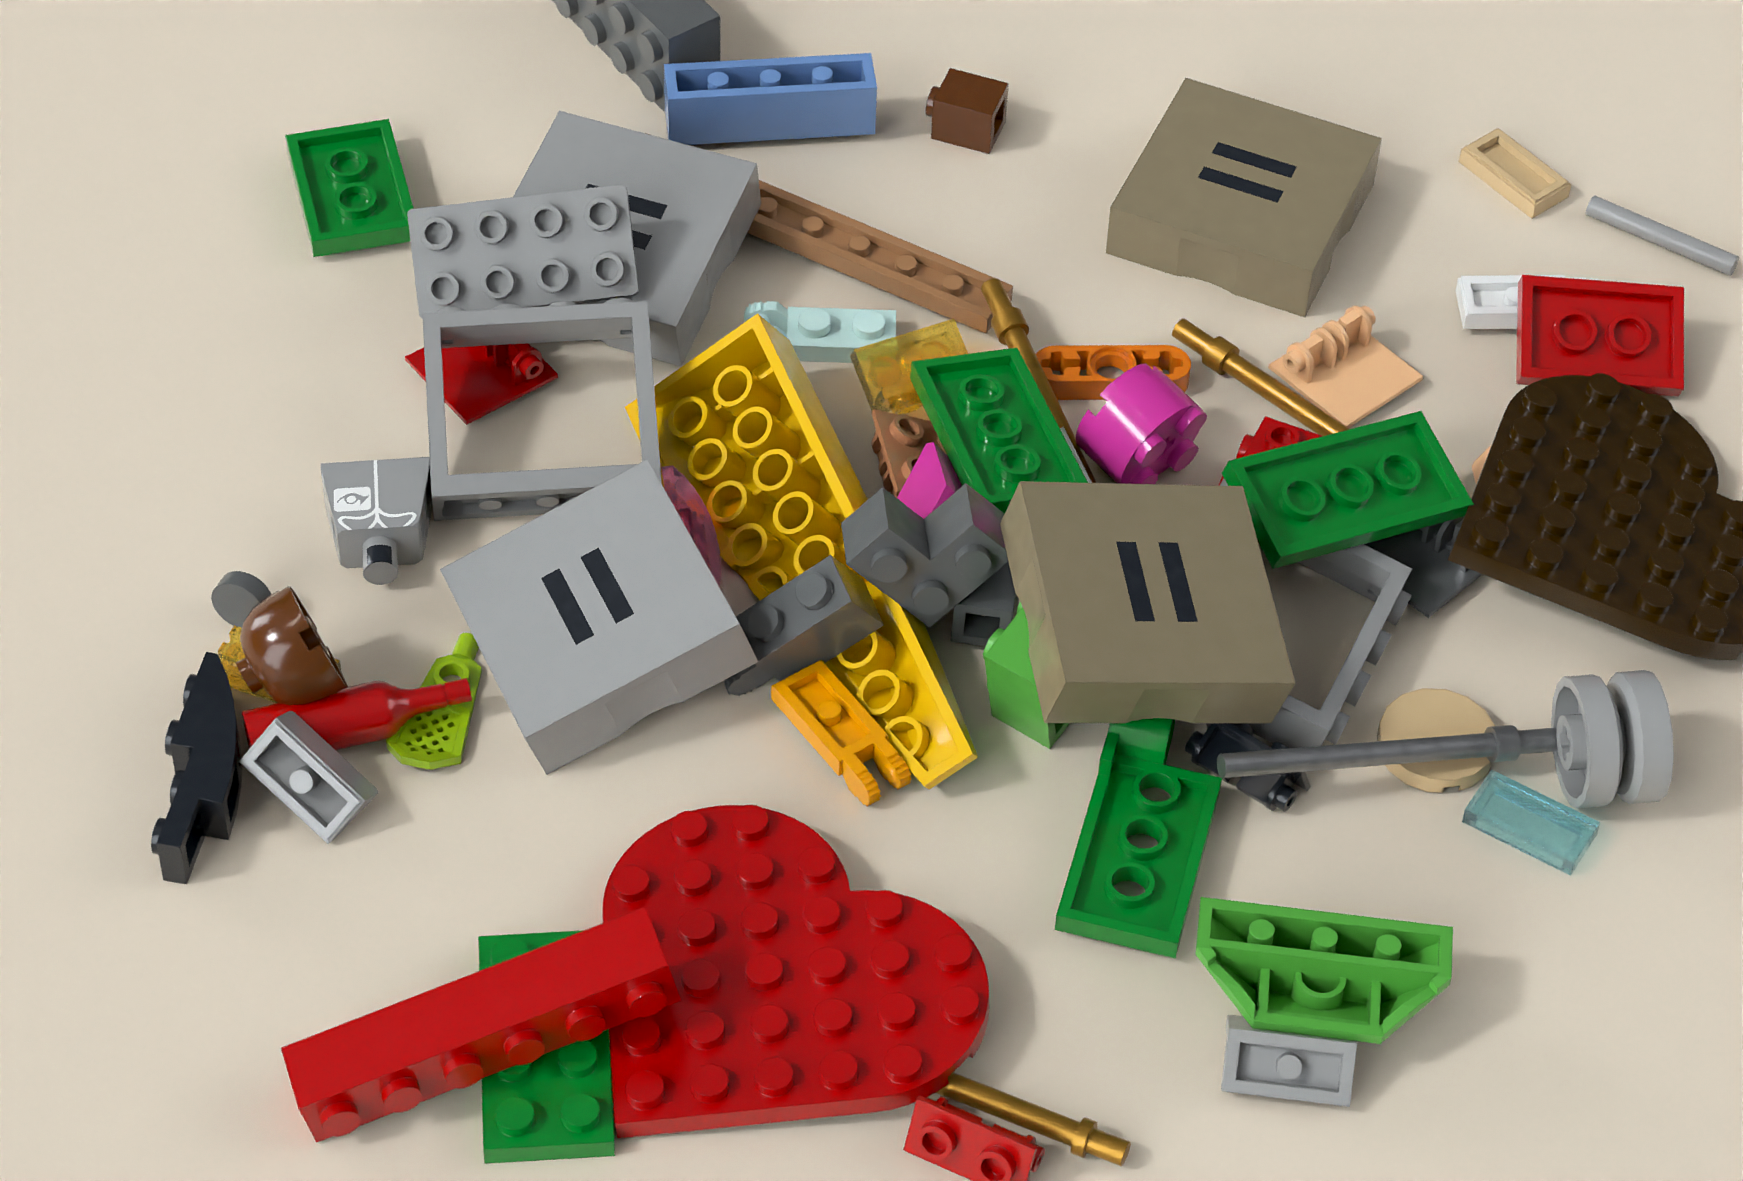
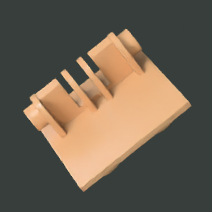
M1351 306L1338 321L1329 320L1323 324L1322 328L1319 327L1313 330L1308 339L1301 343L1294 342L1289 345L1286 354L1270 363L1268 367L1316 407L1347 428H1350L1423 380V375L1371 336L1372 325L1375 324L1376 318L1373 311L1367 306Z

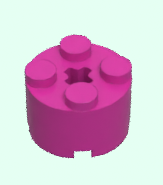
M1139 364L1124 372L1105 388L1100 396L1107 403L1096 416L1089 409L1087 410L1078 426L1075 437L1076 444L1116 483L1156 484L1158 475L1171 467L1176 472L1181 471L1194 459L1199 448L1193 441L1200 428L1204 425L1207 414L1157 367L1153 366L1152 369L1147 364Z

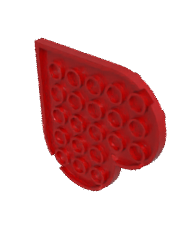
M722 805L693 811H683L675 817L658 824L637 839L624 852L609 876L603 898V923L646 907L681 1001L664 1007L652 1016L638 1017L609 1029L614 1118L617 1138L893 1110L915 1103L918 1096L926 1098L948 1084V1076L961 1066L968 1056L973 1058L981 1045L989 1018V982L982 956L966 931L944 912L913 897L889 890L850 891L847 874L836 852L817 832L795 818L757 805Z

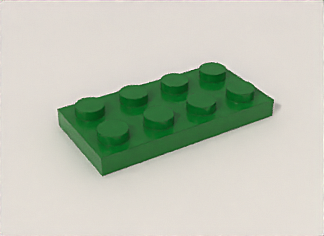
M1018 348L912 361L910 380L962 486L965 483L1005 514L1020 481L1088 483Z
M1422 411L1228 461L1222 471L1228 486H1243L1257 541L1272 569L1464 517L1468 507L1474 505Z
M581 931L478 936L479 971ZM609 1029L593 1039L577 1041L543 1054L531 1063L515 1065L482 1078L484 1164L615 1156Z

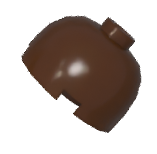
M291 586L281 591H276L252 608L243 622L240 634V642L245 658L236 662V665L253 694L264 689L276 703L302 705L327 698L348 687L328 646H325L315 623Z

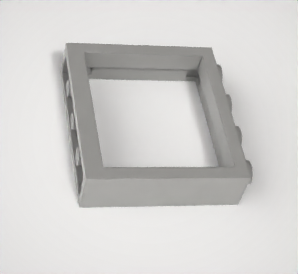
M614 298L601 304L578 305L572 301H558L545 307L522 308L515 304H502L490 310L466 311L458 307H447L434 313H422L434 521L545 514L637 465L448 475L442 348L633 338L642 462L648 459L661 482L648 301L634 302L627 298Z
M1225 479L1222 480L1220 486H1228ZM1364 544L1298 562L1375 601V604L1321 709L1318 710L1288 695L1272 723H1247L1252 727L1255 735L1271 743L1279 742L1289 748L1322 746L1325 740L1336 745L1350 718V716L1340 712V709L1344 702L1356 706L1371 677L1370 674L1361 670L1363 664L1367 661L1376 666L1391 637V634L1382 630L1385 621L1396 626L1412 596L1402 590L1412 568Z

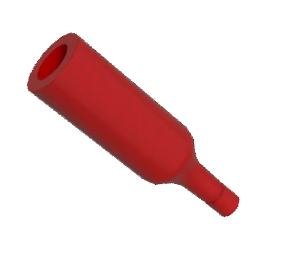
M467 678L416 689L399 688L385 681H372L346 687L327 698L309 704L286 705L276 703L245 710L241 713L249 749L276 717L288 711H293L332 748L341 750L390 738L414 716L447 707V705L452 706L472 701V696Z

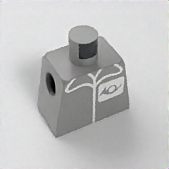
M430 457L321 463L325 508L341 566L347 569L363 568V576L366 581L376 585H384L393 582L397 578L398 565L417 564L423 560L433 507Z

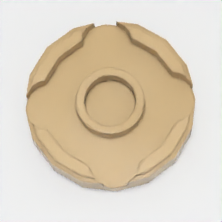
M1422 688L1400 695L1386 707L1379 722L1377 741L1485 733L1488 727L1495 725L1486 710L1469 697L1447 689ZM1487 757L1385 766L1388 771L1409 786L1426 792L1443 793L1444 787L1453 788L1459 786L1458 791L1474 786L1488 774L1492 762Z

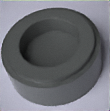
M232 571L225 574L214 588L211 600L216 612L226 622L242 628L243 622L252 608L271 595V592L254 575L242 571Z

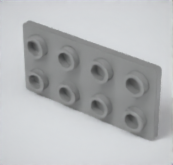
M624 185L411 209L407 213L419 316L422 319V313H434L447 307H458L471 311L490 310L502 304H515L522 308L547 306L558 301L581 302L633 296L639 292L628 190Z

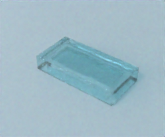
M1494 770L1490 771L1465 808L1462 819L1463 823L1570 876L1595 839L1600 822Z

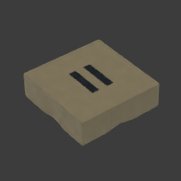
M1185 78L1110 207L1106 254L1175 276L1206 281L1234 295L1306 317L1330 270L1335 247L1344 235L1350 231L1374 185L1382 138Z
M1020 481L1001 520L1000 526L1015 593L1021 602L1028 622V652L1044 723H1128L1151 718L1174 719L1189 723H1272L1296 683L1243 486Z

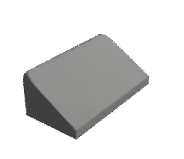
M288 711L276 717L239 761L327 844L331 843L378 794L376 787L293 711Z

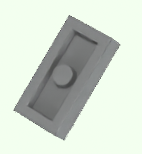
M1227 1015V1039L1221 1082L1222 1091L1350 1107L1357 1041L1252 1029L1243 1016Z

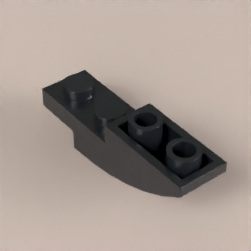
M210 652L205 653L197 675L190 674L187 678L183 693L184 709L180 719H173L167 729L165 753L172 756L175 770L170 789L171 806L167 817H160L156 821L151 839V850L153 854L159 856L163 881L181 884L188 883L205 836L229 840L237 815L241 792L242 764L239 761L242 755L234 699L228 676L218 654Z

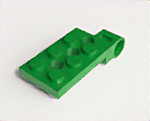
M1151 718L1128 723L1109 724L1100 756L1097 779L1056 914L1055 930L1176 958L1222 783V778L1165 765L1176 720ZM1148 788H1159L1166 791L1171 797L1161 802L1146 799L1141 792ZM1135 834H1146L1153 837L1158 844L1152 848H1138L1127 839ZM1122 881H1132L1140 884L1145 889V892L1137 896H1126L1119 893L1114 888V885Z

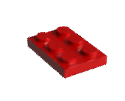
M1535 275L1521 276L1518 281L1516 384L1530 385L1536 381L1555 376H1592L1593 374L1602 373L1615 378L1622 384L1634 387L1647 394L1679 397L1684 390V287Z

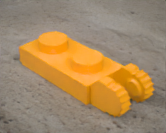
M822 660L771 685L772 701L838 776L843 775L848 789L863 805L869 806L879 801L881 797L879 785L872 776V773H869L863 764L872 758L879 773L885 780L889 781L893 788L898 790L911 783L909 767L888 741V734Z

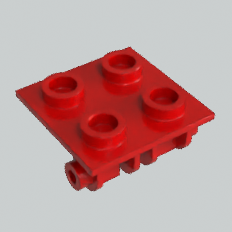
M528 343L442 348L445 403L466 425L558 378V373L542 358V354L538 349L531 347ZM423 347L405 356V361L426 382Z

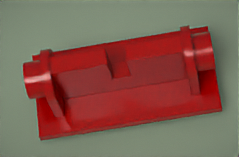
M918 1096L903 1151L971 1181H1028L1030 1171L1035 1173L1039 1168L1045 1148L1035 1144L1036 1137L1027 1135V1137H1024L997 1124L990 1127L982 1123L983 1118L948 1104L947 1098L941 1096L935 1101L928 1097Z

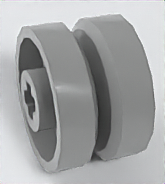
M1646 670L1616 672L1608 681L1607 686L1601 677L1593 674L1562 677L1556 685L1553 697L1551 728H1557L1558 751H1554L1553 754L1561 789L1569 804L1575 808L1608 806L1614 800L1616 793L1622 801L1629 804L1660 802L1667 795L1672 780L1674 752L1668 704L1662 686L1654 673Z

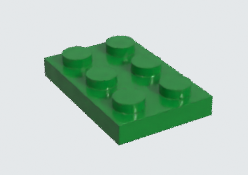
M389 119L285 135L287 153L313 257L410 242L407 213L414 208Z

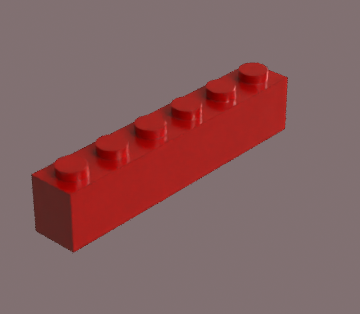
M643 907L281 1047L298 1109L315 1141L320 1142L330 1137L349 1134L358 1126L389 1114L408 1111L416 1107L420 1102L453 1089L470 1087L480 1079L512 1066L531 1063L543 1054L571 1043L593 1039L603 1031L638 1017L652 1016L664 1007L681 1001L648 911L646 907Z

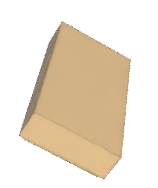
M1499 128L1461 148L1459 163L1531 219L1569 197L1570 182Z

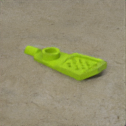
M460 634L452 655L436 658L420 686L421 688L444 684L446 681L443 679L450 675L459 676L461 679L467 678L472 701L452 706L447 705V707L418 714L408 720L395 735L387 738V749L401 764L428 770L461 764L482 673V667L474 661L479 646L473 634Z

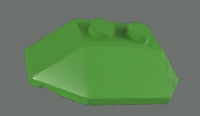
M1201 897L1195 955L1252 1029L1381 1044L1450 985L1452 978L1453 927Z

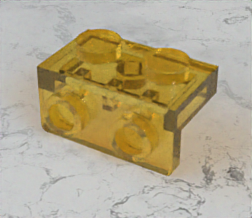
M950 319L854 349L850 358L871 411L876 409L906 415L923 406L910 380L912 361L968 354L955 320Z

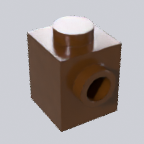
M950 68L941 86H933L927 99L926 116L932 117L931 139L990 154L1006 122L1009 83Z

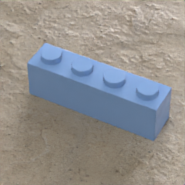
M871 53L664 64L665 116L668 140L686 145L875 134L877 84Z

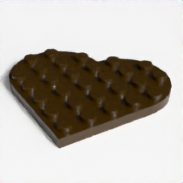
M1607 374L1555 376L1536 381L1520 390L1509 402L1498 426L1471 497L1474 505L1469 506L1448 561L1683 654L1713 660H1736L1739 653L1743 652V501L1732 500L1717 493L1719 480L1715 458L1698 431L1683 416L1677 413L1670 401L1663 396L1647 394L1634 387L1622 384Z

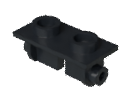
M1206 723L1207 731L1204 734L1199 731L1194 732L1185 746V751L1192 755V763L1202 767L1216 777H1220L1217 769L1219 754L1288 749L1289 747L1279 742H1274L1269 747L1253 737L1255 732L1247 723ZM1306 772L1243 776L1236 784L1239 791L1261 803L1269 810L1273 811L1278 807L1284 812L1292 806L1296 799L1297 791L1292 788L1294 784L1306 791L1311 786ZM1222 778V780L1225 781L1226 783H1228L1229 780L1231 779V778Z

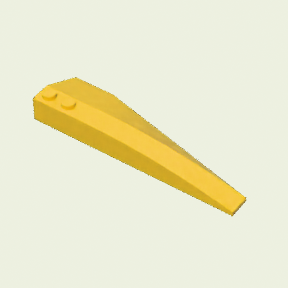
M757 313L654 386L662 486L673 503L685 502L692 512L688 520L703 536H709L719 550V555L748 584V588L759 600L767 597L829 555H832L864 579L884 626L826 662L825 665L888 734V741L898 751L899 756H902L909 770L924 787L930 790L977 759L976 750L924 623L846 565L841 523L868 499L790 340ZM636 398L625 406V409L640 440Z

